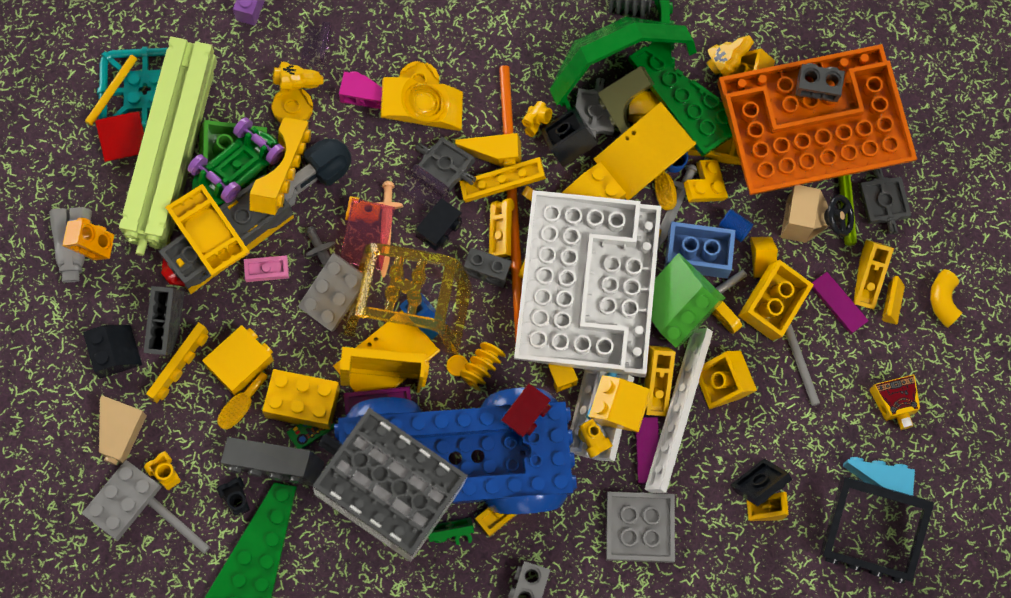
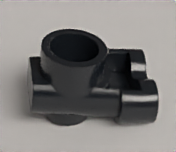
M237 477L216 488L220 498L225 499L234 517L250 511L243 490L245 484L241 477ZM237 500L243 502L239 507L234 506Z

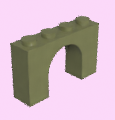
M643 66L636 68L598 92L600 96L598 101L604 110L607 109L610 113L609 120L615 128L618 127L621 134L619 136L631 127L627 118L630 102L637 95L655 85Z

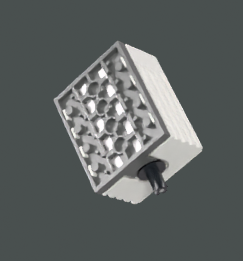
M368 408L343 444L327 433L322 437L318 445L334 457L313 484L315 496L411 562L464 486L468 475L371 408Z

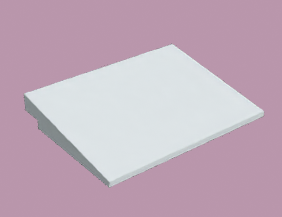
M533 190L514 354L515 360L622 375L629 374L645 378L647 373L661 206L640 204L641 201Z

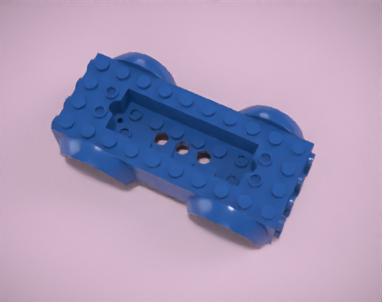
M524 388L506 389L491 394L484 400L480 408L423 412L420 406L412 400L397 397L374 398L355 404L345 418H338V424H334L335 438L343 444L368 408H371L450 463L449 455L451 453L458 452L462 456V461L457 465H452L468 476L464 486L451 504L485 502L490 510L495 513H540L560 508L566 498L573 493V490L577 489L576 475H572L571 468L575 466L574 452H570L569 448L571 443H573L572 430H568V423L571 421L570 407H566V402H557L548 391L536 388L551 399L548 403L551 408L544 417L539 415L534 422L537 424V427L530 436L525 434L524 437H521L501 422V419ZM475 450H481L484 453V460L480 463H475L471 459V454Z

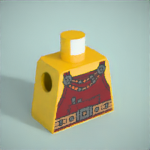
M914 375L877 383L869 389L885 421L897 418L900 430L913 427L910 415L920 410Z

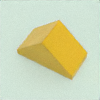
M772 237L750 238L754 278H761L769 264L777 261L778 249Z
M787 492L775 493L759 506L747 500L748 521H771L786 518L789 515Z

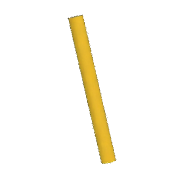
M130 55L86 118L85 123L90 126L94 124L136 63L137 58Z

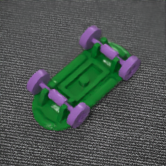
M244 117L234 127L233 134L238 137L235 142L224 149L208 164V159L202 154L197 155L190 162L187 170L194 175L192 190L203 184L217 205L225 202L229 203L237 197L243 187L270 164L274 165L279 162L285 153V148L272 135L258 131L255 127L251 129L253 122Z

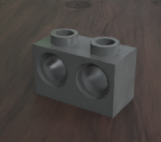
M813 63L802 64L798 73L795 95L838 102L842 94L845 71H841L836 67H818V65ZM805 77L813 78L814 82L806 81ZM826 80L833 81L835 86L828 85Z
M471 248L464 264V275L504 288L511 271L512 261Z

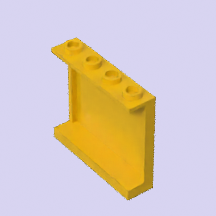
M342 347L340 364L341 386H350L351 373L418 379L417 393H420L421 387H425L429 362L425 361V354Z

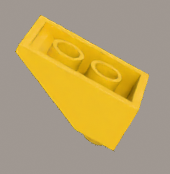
M601 162L584 172L562 192L565 194L625 200L626 196L625 191Z

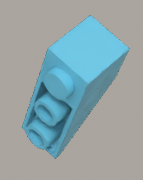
M851 457L843 463L844 468L864 482L913 496L915 470L908 469L907 465L895 464L894 466H889L883 461H872L870 463L864 462V459L859 457Z

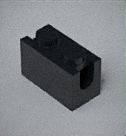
M441 198L415 229L416 237L435 251L439 247L443 248L449 241L450 237L448 236L452 231L456 232L462 225V218L460 217L462 212Z

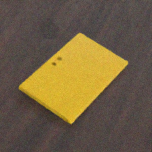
M660 102L598 154L594 161L597 164L599 162L603 164L625 191V199L630 200L694 147L696 142L692 140L663 103Z
M402 310L356 347L425 354V361H429L440 352V349L435 346L424 332L412 323ZM341 360L333 365L339 374ZM351 373L350 387L354 392L396 388L407 378Z

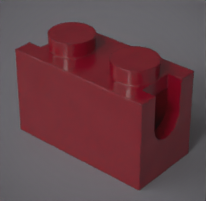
M528 383L501 419V422L521 437H524L525 434L530 436L537 427V424L534 423L539 415L544 417L551 408L548 404L551 399Z

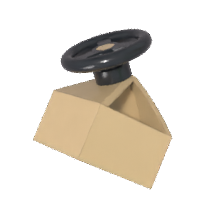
M796 185L786 201L781 238L806 243L829 226L837 236L845 237L850 234L854 225L852 205L841 194L833 196L828 205L821 189ZM838 201L844 204L841 209L835 207ZM846 214L848 216L847 226L845 225Z

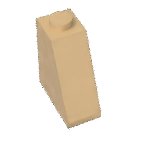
M101 396L99 453L105 457L104 461L112 465H117L118 462L123 464L128 458L147 415L140 409Z

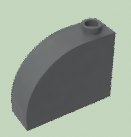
M151 286L143 353L170 355L172 353L180 328L184 291Z

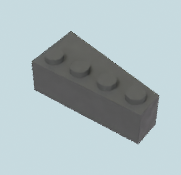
M227 437L220 462L227 467V471L240 474L241 471H244L254 477H261L262 475L277 481L285 480L313 486L321 475L324 461L310 450Z

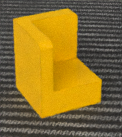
M548 364L554 379L553 386L556 393L577 385L578 378L572 367Z

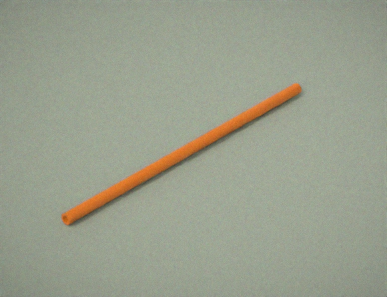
M509 66L499 67L504 135L513 134L510 68ZM517 188L507 190V198L513 199L515 204L514 210H512L510 258L512 261L511 275L516 342L523 280L518 276L522 263Z

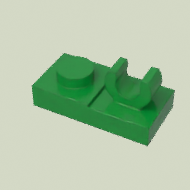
M471 517L437 523L429 535V542L441 543L454 537L455 543L460 545L459 538L465 535L468 542L471 543V533H474Z

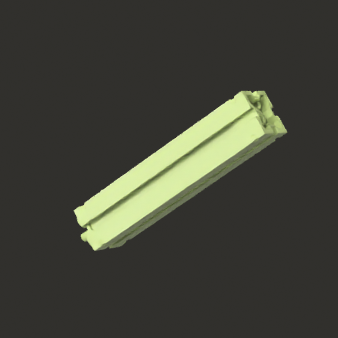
M170 36L169 48L166 50L124 206L123 218L119 225V229L124 233L128 242L138 245L135 253L137 255L144 256L147 243H150L149 246L152 248L162 249L171 241L170 236L173 233L175 222L165 207L183 195L188 176V165L192 161L214 76V69L217 64L211 44L196 41L194 44L189 43L186 39Z

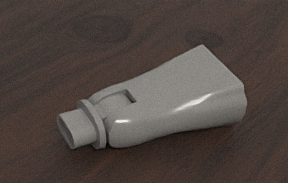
M84 207L70 208V212L64 208L51 209L49 214L54 240L55 259L59 267V273L62 274V282H79V273H82L85 256L62 246L67 221L77 220V218H86L91 221L92 210Z

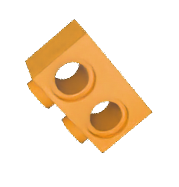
M86 218L67 221L62 246L92 260L110 259L114 234L106 231V228L103 226H96L90 223L91 221Z

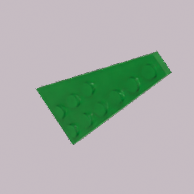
M647 46L629 56L628 61L634 69L640 66L645 67L655 84L650 87L651 91L663 103L692 140L696 142L694 147L702 157L733 137L724 105L720 98L696 81H691L685 77L682 71L671 67L666 63L665 59Z
M279 483L272 485L205 598H272L297 490L295 486Z

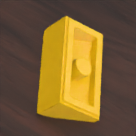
M899 276L893 277L888 284L882 315L884 322L898 324L905 288Z

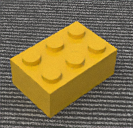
M779 259L769 264L738 314V317L772 341L781 338L814 284Z
M273 369L262 412L265 418L330 430L340 393L339 383Z

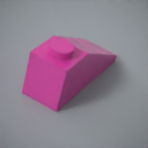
M344 72L339 91L340 102L381 109L382 87L359 72Z

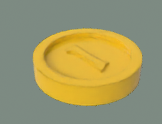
M454 355L447 361V370L451 375L459 377L460 371L466 370L465 364L468 361L461 355Z

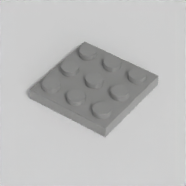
M607 492L606 561L674 563L675 494Z

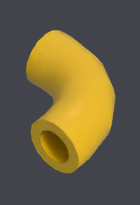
M944 269L938 274L931 286L930 302L934 314L948 328L960 317L962 312L956 307L952 299V293L958 286L959 279L953 272Z

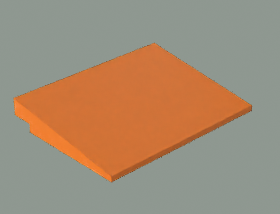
M883 44L723 76L718 79L717 85L750 195L917 160L890 60L887 61ZM813 63L818 65V67H836L841 71H845L842 94L838 102L795 95L798 73L802 64ZM805 77L806 81L814 82L813 78ZM826 80L828 85L835 86L833 81Z

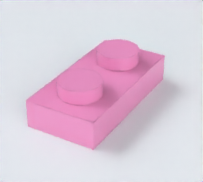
M287 255L244 259L245 281L288 279Z

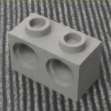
M524 561L523 567H517L514 579L518 580L516 589L511 588L508 598H518L521 594H528L530 598H542L550 569ZM534 572L538 580L534 583H529L525 579V574Z

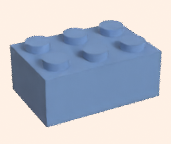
M671 222L668 230L664 268L680 253L702 275L728 279L732 271L735 230Z

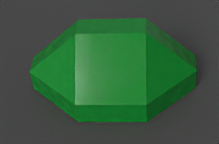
M624 17L575 40L549 91L556 105L566 106L569 111L571 106L567 96L592 64L641 41L682 43L688 55L691 56L697 53L694 40L684 25Z

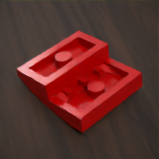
M139 111L95 120L104 162L124 159L139 154L144 136Z

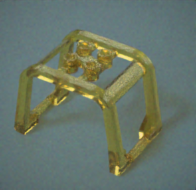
M379 243L366 245L358 265V270L363 273L359 295L348 310L343 334L355 337L360 318L404 324L436 331L445 345L447 354L459 355L472 284L462 263L453 257L438 253ZM378 255L395 257L394 265L389 270L390 283L385 289V309L367 307ZM404 259L418 261L416 269L413 270L411 275L412 281L403 279ZM426 263L444 266L434 319L416 315L417 306L422 302V285L426 282ZM454 278L457 282L456 305H459L455 331L451 330L449 325L445 323ZM399 291L408 293L407 302L409 305L407 313L393 311L395 302L400 298Z

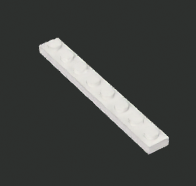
M708 328L697 329L689 338L645 486V490L650 493L667 492L713 331Z

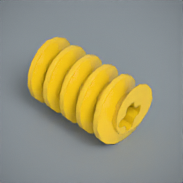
M487 342L480 344L481 349H476V356H471L470 358L471 363L465 364L466 370L460 371L462 379L478 391H481L478 383L486 384L483 376L491 377L488 370L496 371L493 363L501 364L498 356L506 357V354L500 348Z

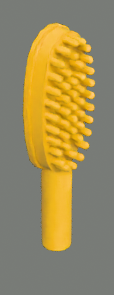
M664 171L655 178V193L661 208L671 210L677 204V193L671 176Z
M261 371L244 393H238L224 406L217 419L220 428L230 429L244 417L251 406V397L268 378L264 372Z

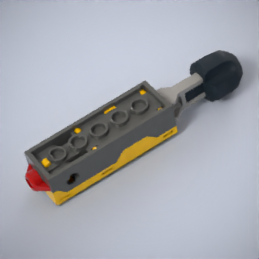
M324 139L304 152L303 158L307 165L295 174L293 181L290 180L289 192L284 194L283 207L278 208L276 215L250 211V191L255 181L240 191L233 201L225 202L219 207L249 251L294 218L291 206L295 204L299 193L317 180L325 186H331L345 175L351 164V153L344 143L338 139ZM183 234L159 251L163 258L161 274L170 285L184 286L192 294L215 277L211 276Z

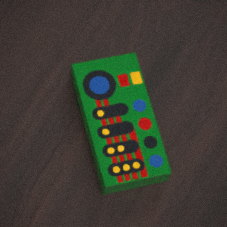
M332 421L330 430L298 424L286 433L296 448L303 449L333 430L334 422Z

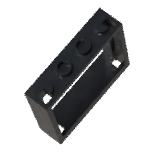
M841 475L820 554L826 557L825 561L833 564H838L841 561L848 563L847 567L860 571L862 567L869 569V574L878 577L886 574L892 576L891 580L904 584L905 580L913 582L934 502ZM849 488L922 508L905 572L832 551Z

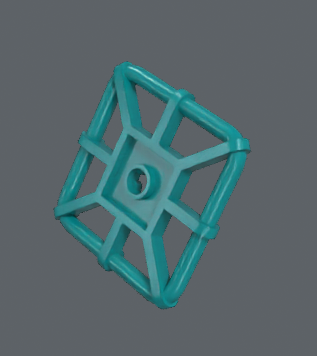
M144 46L142 49L104 51L101 54L99 67V87L97 88L99 100L108 88V63L119 72L122 66L113 58H129L130 55L142 57V70L129 71L124 79V88H118L113 95H124V106L113 116L126 114L129 111H142V126L145 132L148 111L151 110L161 70H149V57L165 56L168 48H148V46ZM147 86L151 91H147V94L144 95L140 90ZM107 105L100 113L99 119L107 118Z

